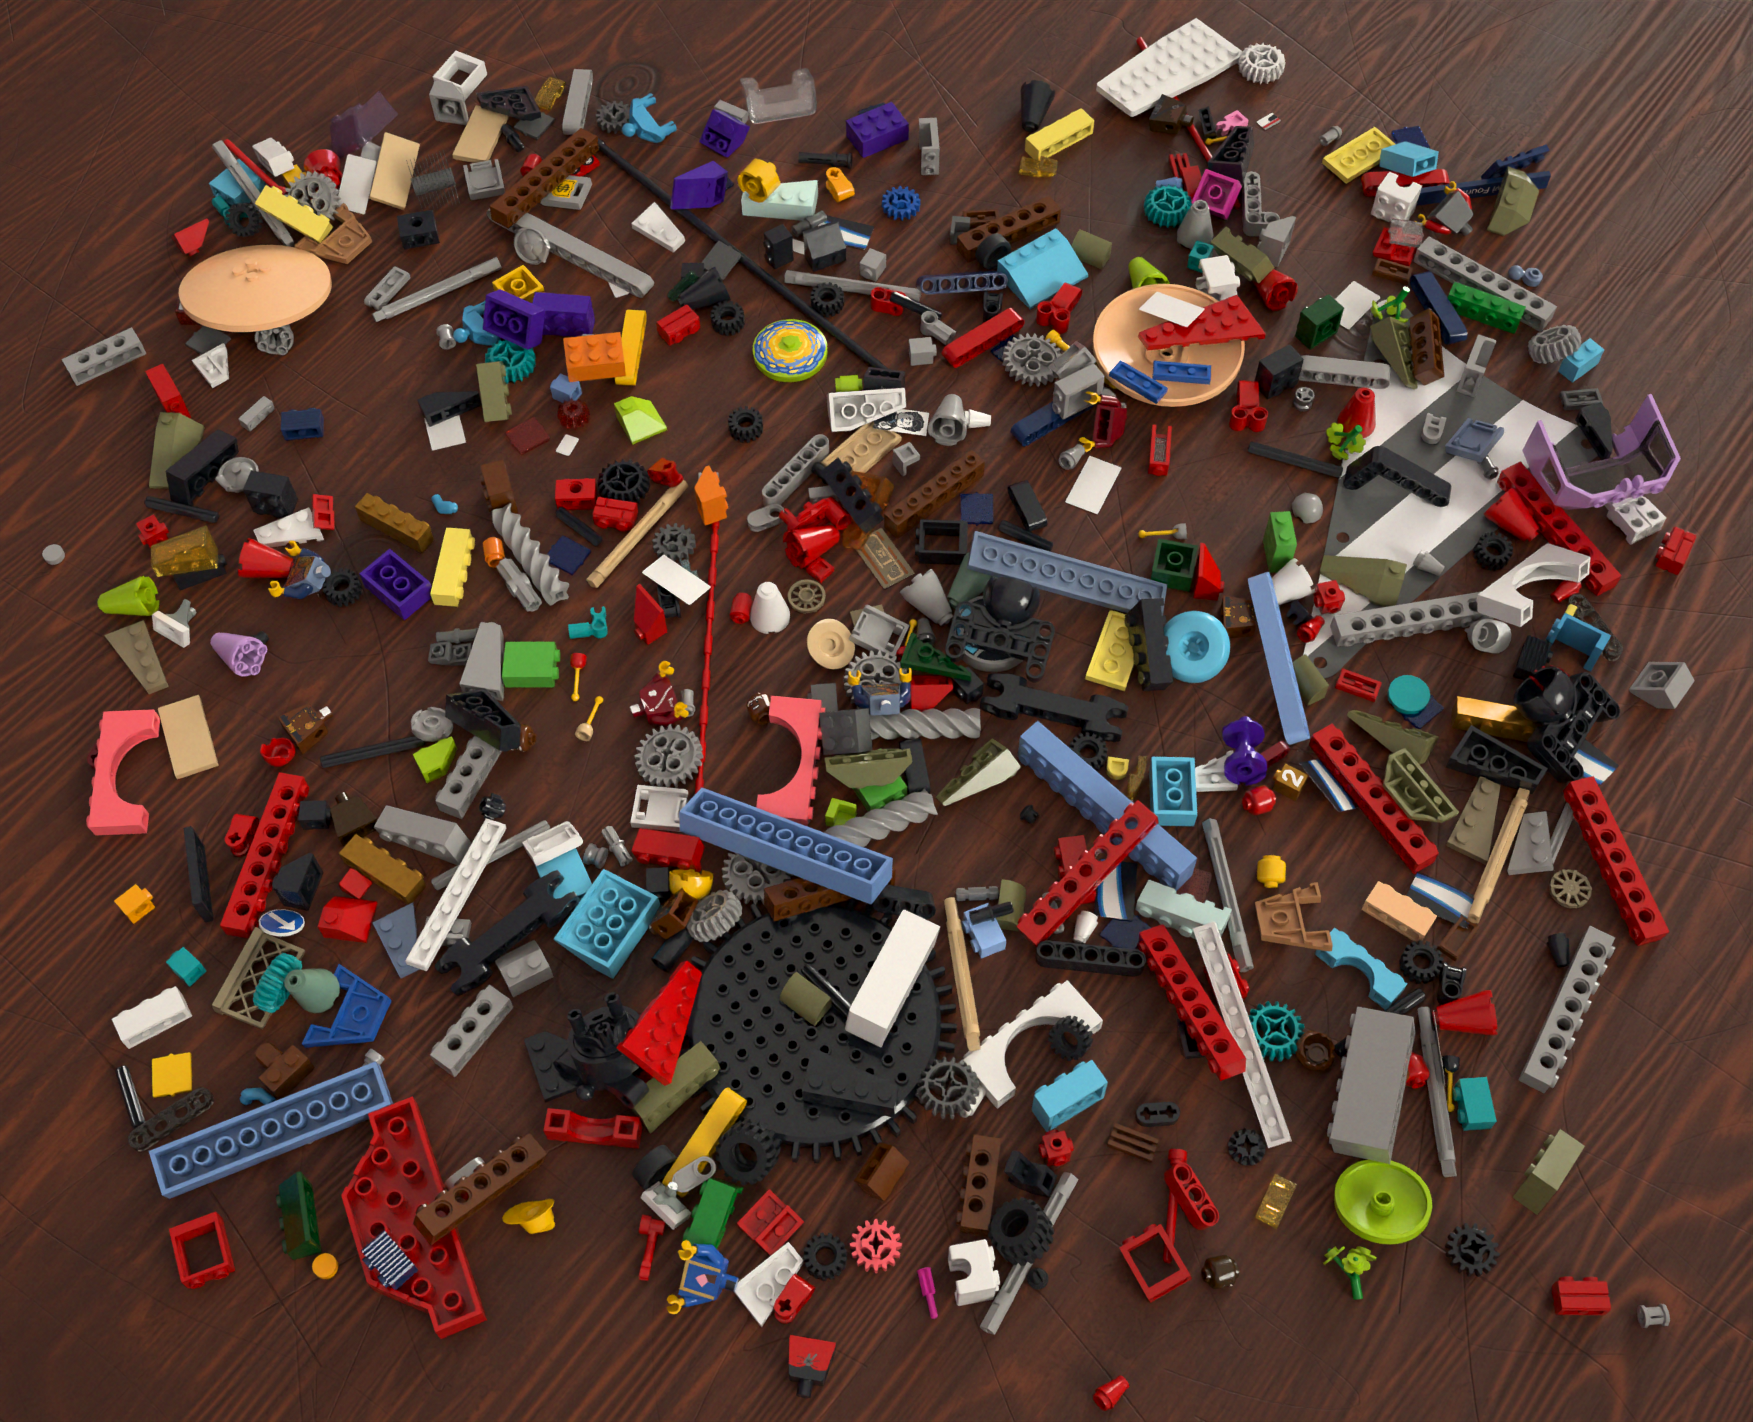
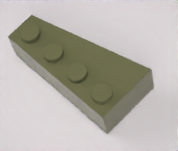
M700 1041L678 1058L671 1084L664 1086L654 1077L646 1083L649 1092L632 1108V1111L636 1117H640L642 1125L650 1134L708 1080L713 1079L720 1070L718 1061Z

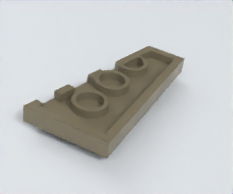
M144 620L104 635L148 694L169 687Z
M1480 776L1446 844L1447 847L1484 865L1487 864L1489 859L1500 791L1499 784Z

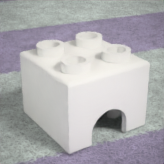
M1389 172L1378 187L1371 215L1390 222L1392 225L1404 228L1415 211L1422 185L1413 182L1409 187H1400L1396 183L1398 175Z
M1227 255L1200 260L1199 269L1202 268L1203 277L1196 279L1195 285L1197 290L1212 296L1218 301L1237 295L1236 290L1237 287H1240V279L1238 276H1235L1234 263L1230 262Z
M986 1240L949 1247L948 1263L950 1272L964 1271L969 1276L966 1279L956 1281V1292L954 1293L958 1306L993 1300L995 1291H999V1274L997 1270L993 1271L992 1268L994 1267L993 1261H995L993 1247H988Z

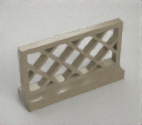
M255 927L212 1004L214 1012L228 1015L263 1030L272 1013L264 1011L265 1015L261 1022L251 1018L250 1012L259 1008L256 1005L248 1008L245 998L254 995L256 989L243 994L241 989L243 983L253 980L256 987V978L261 977L265 972L262 971L254 974L252 970L254 963L264 960L267 968L268 963L266 959L288 951L298 953L296 958L301 961L305 950L268 935ZM269 941L276 944L277 951L265 955L263 947ZM243 1000L244 1010L238 1012L229 1010L233 1002Z

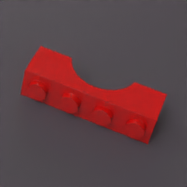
M548 1108L543 1131L548 1140L639 1149L643 1126L640 1117L616 1115L610 1119H594L580 1116L571 1110Z

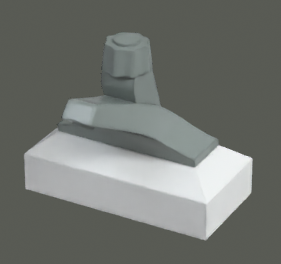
M184 599L180 608L174 614H163L160 611L152 614L153 630L184 648L190 644V627L187 623L197 612L194 608L190 607L191 602Z
M658 1181L642 1193L641 1199L674 1230L689 1219L691 1212L676 1198L677 1183L672 1181L665 1187Z

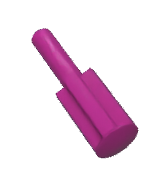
M926 1267L917 1270L922 1295L927 1298L930 1316L932 1319L938 1317L933 1297L936 1291L931 1268Z

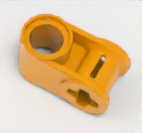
M836 167L829 168L826 171L828 179L826 181V188L832 194L835 201L840 202L854 196L853 185L847 180L841 170Z

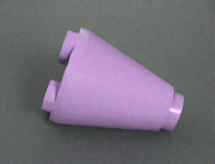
M216 633L211 638V646L235 674L249 676L260 672V666L267 652V646L260 640L250 636L230 633Z

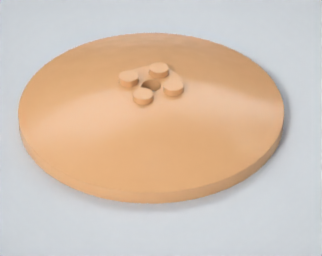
M255 245L222 252L196 265L183 278L179 287V299L184 312L192 320L203 326L229 332L262 331L288 325L314 312L327 299L331 291L332 281L327 265L310 252L290 246Z
M1175 284L1146 285L1121 294L1101 312L1093 334V352L1097 360L1096 362L1109 382L1132 398L1159 406L1193 405L1220 394L1233 382L1240 371L1245 351V342L1240 339L1230 340L1228 343L1208 345L1194 343L1188 347L1174 345L1168 349L1147 351L1138 338L1139 332L1168 321L1139 310L1156 292L1201 308L1219 302L1202 291ZM1163 352H1168V353H1170L1171 355H1170V356H1165V355H1163L1162 353H1163ZM1120 360L1152 378L1154 361L1211 365L1210 385L1155 380L1168 388L1167 393L1157 404L1109 377V373Z

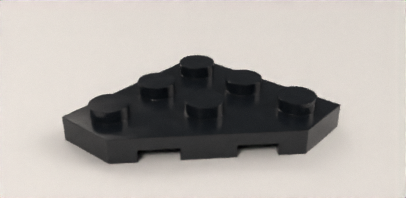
M528 86L476 93L477 100L483 109L523 121H533L541 118V112Z
M546 1031L524 1039L545 1103L575 1092L578 1086L583 1084L580 1077L576 1075L565 1077L553 1065V1062L567 1049L566 1039Z

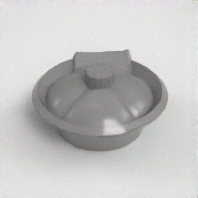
M523 227L517 231L514 237L515 251L524 262L532 265L546 262L550 245L548 239L538 229Z
M237 457L228 460L220 467L215 480L226 491L239 493L243 491L251 470L259 472V469L253 460Z

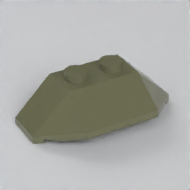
M1507 166L1487 231L1505 236L1530 222L1539 190L1525 172Z
M1406 748L1389 755L1383 787L1409 819L1443 823L1459 814V811Z
M880 749L825 757L826 771L849 788L857 789L866 786L892 784L912 763L910 749Z

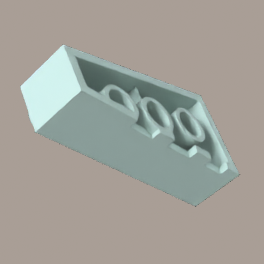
M818 180L780 183V186L762 203L748 198L749 194L745 191L741 199L742 215L804 221L805 217L815 215L818 199Z
M1148 880L1137 900L1135 908L1142 916L1151 917L1160 924H1164L1165 927L1174 928L1181 935L1196 939L1193 931L1194 928L1214 921L1220 936H1222L1232 909L1224 907L1223 910L1215 908V903L1207 900L1205 903L1198 902L1191 894L1179 895L1176 894L1177 892L1174 888Z

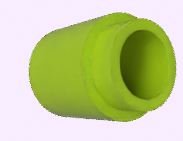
M858 375L835 378L836 393L863 390L862 379H858Z

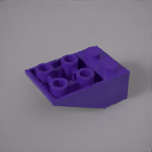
M712 161L675 177L670 208H709L724 202L728 171Z

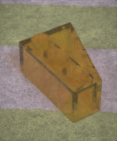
M203 526L152 545L151 567L157 577L218 568V548L207 526Z

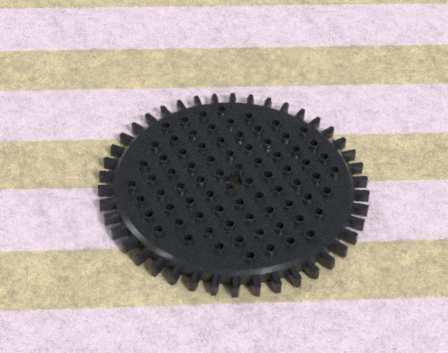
M855 898L848 899L846 907L836 906V903L777 921H774L769 913L762 916L760 909L754 903L751 905V913L755 918L753 921L745 924L742 917L739 916L740 920L735 922L738 930L732 935L725 932L722 937L719 936L724 940L719 947H716L710 941L703 942L706 952L712 954L707 962L696 956L691 958L692 965L702 970V975L688 1021V1030H686L683 1041L689 1040L690 1048L680 1050L679 1057L702 1041L707 1048L714 1047V1051L711 1054L716 1058L719 1066L722 1064L727 1065L725 1070H719L718 1074L713 1079L708 1080L691 1098H695L707 1091L711 1098L700 1107L703 1115L709 1112L719 1095L727 1087L744 1099L752 1100L753 1104L745 1106L735 1122L740 1120L743 1122L745 1119H750L752 1123L756 1119L760 1121V1125L767 1124V1129L775 1132L774 1139L778 1138L779 1144L776 1147H780L781 1144L793 1146L791 1158L792 1162L795 1163L799 1160L801 1147L813 1148L812 1159L815 1164L820 1162V1147L832 1146L833 1156L837 1162L841 1161V1144L851 1142L853 1151L858 1157L862 1155V1144L859 1139L870 1135L875 1146L879 1142L882 1143L881 1136L877 1131L884 1126H887L896 1138L900 1136L899 1125L894 1119L902 1114L907 1121L914 1124L917 1121V1116L908 1106L914 1100L923 1107L925 1105L920 1103L919 1098L921 1096L917 1094V1089L919 1088L917 1081L922 1079L920 1077L921 1071L927 1072V1064L934 1066L933 1061L936 1059L938 1051L954 1053L955 1050L954 1043L940 1041V1033L952 1034L957 1032V1024L941 1023V1015L956 1013V1004H939L938 997L952 994V986L950 984L935 987L933 980L943 977L945 975V968L941 966L929 971L926 967V963L936 958L934 949L931 950L922 971L913 985L919 986L921 989L918 991L911 989L896 1021L891 1027L896 1028L898 1031L896 1033L889 1031L882 1048L874 1047L870 1042L846 1031L847 1019L833 1005L822 1017V1024L815 1027L807 1025L803 1017L796 1019L794 1016L798 1013L780 1001L783 988L795 972L807 979L801 973V969L808 963L819 973L825 972L826 976L824 978L835 989H838L839 993L852 1005L871 970L868 966L874 964L893 929L888 926L892 921V914L884 913L881 920L872 917L875 910L873 903H868L864 912L854 910L856 906ZM788 923L786 927L781 926V924ZM816 926L819 930L812 931L811 928ZM848 931L850 932V934L844 936L842 932ZM764 934L770 935L767 939L762 938ZM878 935L881 939L874 940L873 937ZM796 938L801 940L799 943L793 942ZM830 943L832 944V946L830 948L824 947V944ZM750 946L751 950L745 951L744 947ZM860 947L863 951L856 952L855 949ZM778 950L783 952L779 956L774 954ZM812 955L814 958L807 960L806 956ZM727 958L733 959L731 963L725 962ZM838 960L845 961L842 965L837 964ZM758 963L764 964L761 968H758L756 965ZM793 967L795 971L788 972L787 969ZM739 975L746 976L743 980L738 979ZM852 976H855L858 979L857 981L853 982L850 980V978ZM774 979L777 982L776 984L771 985L769 984V981ZM722 987L727 988L725 992L719 991ZM752 992L758 993L756 997L750 996ZM734 1004H738L740 1006L736 1010L731 1008ZM765 1009L771 1010L769 1014L763 1013ZM914 1015L916 1019L911 1021L908 1019V1016ZM720 1017L721 1020L719 1022H714L713 1018ZM832 1018L834 1022L828 1024L826 1020ZM750 1021L752 1025L746 1027L744 1026L745 1022ZM778 1026H782L784 1028L781 1032H778L775 1029ZM809 1031L816 1033L814 1036L807 1035ZM727 1034L733 1035V1038L730 1040L725 1037ZM846 1036L847 1040L840 1041L839 1037ZM759 1039L765 1040L763 1044L757 1043ZM794 1043L797 1045V1047L795 1049H790L789 1045ZM909 1045L911 1049L905 1051L903 1046ZM812 1047L819 1051L826 1048L829 1050L826 1054L863 1071H873L875 1076L897 1085L898 1100L894 1118L805 1101L803 1097L798 1098L796 1093L802 1092L807 1067L801 1064L804 1061L809 1062ZM744 1051L746 1055L739 1057L738 1053ZM854 1053H859L861 1056L860 1058L855 1059L852 1057V1055ZM772 1056H776L778 1060L776 1062H771L770 1058ZM886 1058H891L893 1060L889 1064L884 1062ZM753 1069L759 1070V1073L757 1075L751 1074V1071ZM785 1074H790L791 1078L785 1080L783 1079V1076ZM903 1075L906 1077V1080L899 1081L898 1077ZM734 1082H739L740 1086L737 1088H733L732 1084ZM766 1087H771L772 1091L766 1093L764 1092V1089ZM779 1105H784L785 1109L783 1111L777 1110V1107ZM811 1110L818 1112L815 1116L809 1114ZM843 1115H849L850 1119L844 1121L841 1119V1117Z

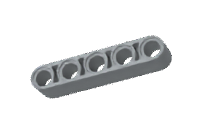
M574 69L563 119L564 135H573L580 128H584L593 83L592 70Z
M1309 355L1301 356L1304 361L1299 380L1375 389H1385L1390 385L1391 369L1389 365L1384 363Z
M815 435L762 489L764 507L771 504L781 505L812 473L811 467L816 462L821 463L829 455V440L825 435Z

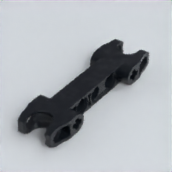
M988 674L987 685L992 689L1000 691L1002 695L999 697H982L980 709L1006 720H1016L1020 713L1082 728L1081 733L1083 737H1085L1086 733H1089V736L1092 737L1094 733L1097 734L1096 739L1100 736L1103 738L1102 741H1121L1123 730L1110 725L1107 719L1112 717L1126 718L1129 707L1124 703L1116 701L1111 697L1097 694L1092 695L1089 701H1084L1026 687L1027 680L1017 675Z
M558 870L531 883L523 891V895L527 900L473 942L469 938L460 939L448 948L445 954L437 961L435 968L441 974L447 973L455 967H461L460 977L450 988L455 995L460 996L479 987L493 973L489 965L543 923L548 928L558 925L578 905L581 899L574 891L562 898H553L555 889L564 880V877Z

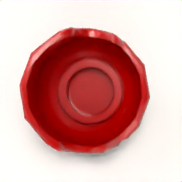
M284 737L272 738L268 745L262 744L260 748V754L266 763L273 767H282L288 764L294 758L296 752L292 741Z

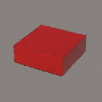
M818 557L806 568V572L819 583H822L834 572V567L822 557Z

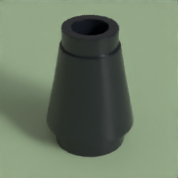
M1558 933L1548 936L1547 945L1557 967L1571 965L1569 938H1566V934Z

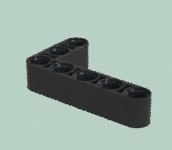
M1383 446L1371 448L1346 468L1344 486L1347 489L1357 490L1380 475L1434 506L1445 507L1449 504L1452 487L1449 482Z

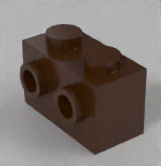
M879 1142L854 1182L871 1198L885 1201L892 1193V1189L904 1174L910 1162L894 1146Z

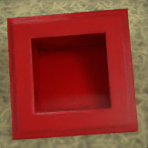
M350 868L340 881L339 886L343 892L356 899H361L371 886L372 881L355 869Z

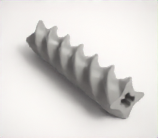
M511 503L503 508L492 510V523L495 529L503 537L506 545L512 550L515 558L522 564L524 571L532 579L533 584L541 592L545 601L551 606L559 600L568 599L567 590L569 583L560 581L558 578L559 569L549 566L550 556L539 553L540 542L530 539V528L520 526L521 515L511 512Z
M955 708L943 712L937 709H928L923 712L908 709L899 714L869 715L871 739H876L879 736L885 739H896L899 736L907 739H916L921 735L929 739H935L942 735L951 739L959 738L962 735L969 738L980 737V709L977 708L967 709L964 712Z
M924 788L921 792L911 793L902 800L892 801L882 809L870 810L863 817L851 818L843 825L830 827L824 833L865 847L871 838L876 840L884 839L890 830L903 831L910 822L922 823L926 820L929 813L933 815H938L934 806L932 795L928 794Z

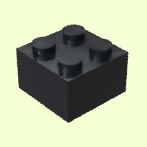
M1290 344L1259 360L1255 381H1258L1259 391L1267 400L1273 396L1280 395L1288 388L1295 387L1299 381L1304 359Z
M251 470L243 491L253 512L259 515H273L277 518L293 514L298 498L289 477Z

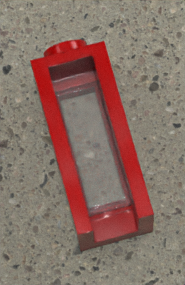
M1152 425L1148 474L1167 476L1170 462L1172 426H1168L1167 434L1164 435L1156 434V425Z

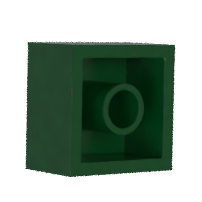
M1329 294L1319 298L1314 304L1303 308L1300 312L1295 337L1309 350L1313 349L1338 332L1344 307Z
M1158 538L1150 580L1167 584V588L1189 592L1198 545Z

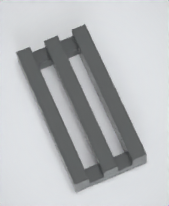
M1598 388L1561 391L1559 395L1560 399H1562L1561 403L1564 405V411L1576 410L1600 402L1603 404Z

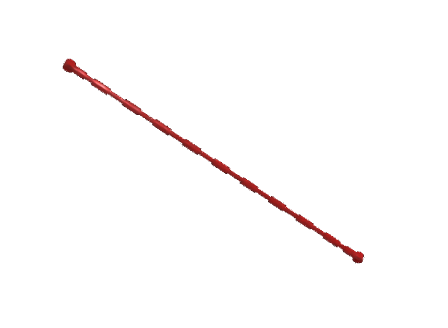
M720 520L712 523L711 526L713 534L711 535L710 542L711 566L708 574V585L711 588L709 589V598L706 606L705 662L701 685L703 694L699 717L700 744L703 748L701 752L704 758L700 759L702 766H698L699 772L695 781V794L701 788H704L703 763H705L706 756L705 730L708 723L707 697L710 690L711 671L709 670L710 656L712 655L713 636L711 632L712 621L714 620L715 602L713 599L714 587H716L717 568L715 566L716 554L718 553L719 535L717 533ZM699 863L698 869L695 872L701 871V863Z

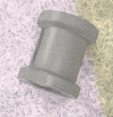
M448 324L440 325L436 329V333L440 338L439 346L445 350L455 347L456 341L452 335V326Z
M1659 1304L1658 1307H1645L1644 1305L1637 1307V1317L1642 1328H1648L1649 1325L1655 1324L1669 1325L1670 1315L1665 1304Z

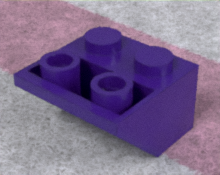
M713 109L699 142L721 155L729 157L743 144L750 126L723 111Z

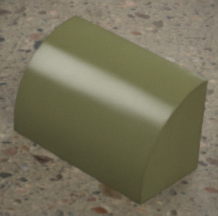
M1079 229L1071 247L1080 261L1102 270L1110 259L1112 242Z
M1304 654L1293 662L1300 696L1305 704L1309 706L1325 698L1329 684L1308 656Z
M1004 879L1001 880L998 905L1011 902L1014 912L997 917L996 920L1001 929L1018 931L1016 926L1018 925V920L1024 914L1027 891L1021 884Z
M797 972L788 980L780 995V1001L813 1026L832 1007L831 997Z

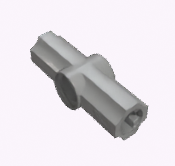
M511 558L501 560L496 568L505 580L511 595L514 598L517 597L527 612L537 610L542 602L533 590L526 574L520 572Z

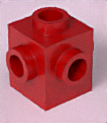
M154 514L136 523L141 532L138 537L143 545L148 544L152 551L170 542L166 535L169 533V530L164 522H158Z
M1333 580L1316 585L1315 593L1313 594L1314 604L1316 608H1319L1321 615L1327 613L1334 614L1341 611L1343 602H1345V594L1343 590H1340L1337 581Z
M1051 1130L1046 1132L1042 1136L1041 1144L1038 1145L1040 1156L1042 1159L1045 1158L1047 1166L1066 1164L1070 1161L1071 1152L1074 1151L1072 1140L1070 1137L1067 1138L1065 1131Z

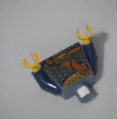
M289 541L293 548L285 549L289 555L297 556L299 554V557H296L284 587L281 588L277 581H271L270 585L273 589L268 588L273 597L284 594L286 597L304 599L306 596L322 588L325 578L330 576L331 570L324 563V559L320 555L305 548L300 549L295 541Z
M900 668L899 679L902 682L901 684L859 685L861 672L857 670L856 677H853L851 671H849L847 682L852 686L854 702L860 708H869V715L899 714L900 708L909 703L911 698V684L909 683L912 679L911 668H909L908 674H903L902 668Z

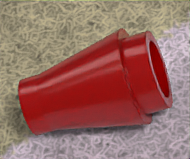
M1562 580L1555 591L1550 594V597L1558 604L1579 593L1582 585L1580 582Z
M1316 615L1311 620L1303 623L1298 627V638L1305 643L1314 641L1325 624V620L1323 617Z
M1119 1375L1112 1381L1095 1389L1093 1394L1094 1402L1103 1411L1113 1409L1125 1390L1129 1388V1383L1123 1376Z

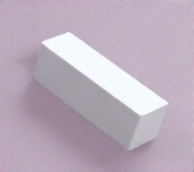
M906 910L901 912L849 1009L845 1025L846 1031L882 1048L893 1023L896 1021L906 998L909 996L919 973L922 971L932 948L935 946L940 926Z

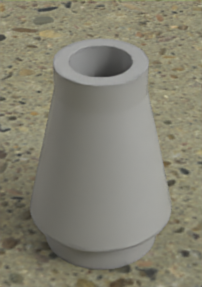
M1077 444L1075 447L1061 453L1059 458L1060 466L1066 470L1073 469L1085 453V448Z
M1420 551L1413 562L1416 569L1437 576L1441 574L1445 567L1427 551Z

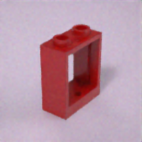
M164 364L145 371L166 413H180L191 419L189 411Z
M217 1212L169 1229L180 1280L187 1288L196 1289L202 1287L207 1281L223 1279L229 1273L235 1271L223 1218ZM216 1230L224 1263L191 1274L184 1242Z
M1152 1224L1143 1230L1144 1234L1137 1238L1135 1236L1127 1238L1122 1242L1123 1246L1119 1247L1150 1303L1192 1279L1161 1224L1158 1226ZM1160 1235L1180 1270L1155 1285L1148 1287L1129 1252Z

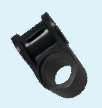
M984 291V323L1000 314L1003 292L995 294Z
M658 585V604L664 610L665 618H681L677 596L671 592L670 594H664L669 591Z
M1447 962L1442 963L1443 967L1439 973L1437 1001L1440 1005L1460 998L1466 976V967L1458 968L1448 965Z

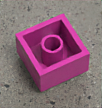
M1205 169L1191 203L1193 204L1196 200H1204L1208 204L1211 215L1227 220L1242 186L1236 179Z

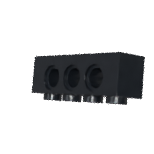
M838 457L821 470L820 473L856 524L865 533H868L884 520L880 513L883 510L876 501L874 503L871 501L872 494L867 488L863 489L861 487L863 482L857 474L853 476L851 465L847 461L843 463Z

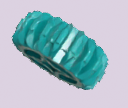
M1161 184L1160 188L1155 187L1149 191L1145 197L1143 208L1145 216H1148V221L1153 220V224L1158 223L1160 227L1165 225L1167 228L1169 226L1175 228L1176 225L1182 223L1192 205L1191 196H1188V192H1183V188L1178 189L1176 185L1170 187L1169 184L1167 187H1164Z
M498 340V344L492 343V348H488L485 354V363L503 361V365L506 367V384L509 381L515 384L516 380L522 381L523 377L528 378L529 373H533V368L536 367V356L533 348L527 350L507 340Z
M286 953L276 956L271 964L267 966L266 971L255 987L254 1005L262 1011L269 1013L277 1011L290 995L284 984L285 978L289 972L302 969L301 961L293 955Z
M1269 1001L1265 1003V1007L1262 1004H1258L1256 1009H1251L1250 1015H1248L1262 1057L1264 1059L1265 1055L1269 1056L1270 1062L1273 1061L1274 1057L1280 1062L1283 1060V1056L1290 1059L1292 1054H1296V1042L1304 1034L1303 1030L1305 1028L1304 1024L1299 1023L1301 1016L1294 1017L1295 1009L1288 1011L1287 1004L1279 1007L1278 1001L1274 1003V1006ZM1256 1024L1261 1026L1260 1029L1264 1033L1263 1038L1259 1036ZM1285 1025H1287L1290 1029L1291 1039L1287 1036L1288 1033L1284 1030ZM1279 1027L1278 1031H1275L1274 1033L1272 1032L1269 1035L1270 1031H1274Z

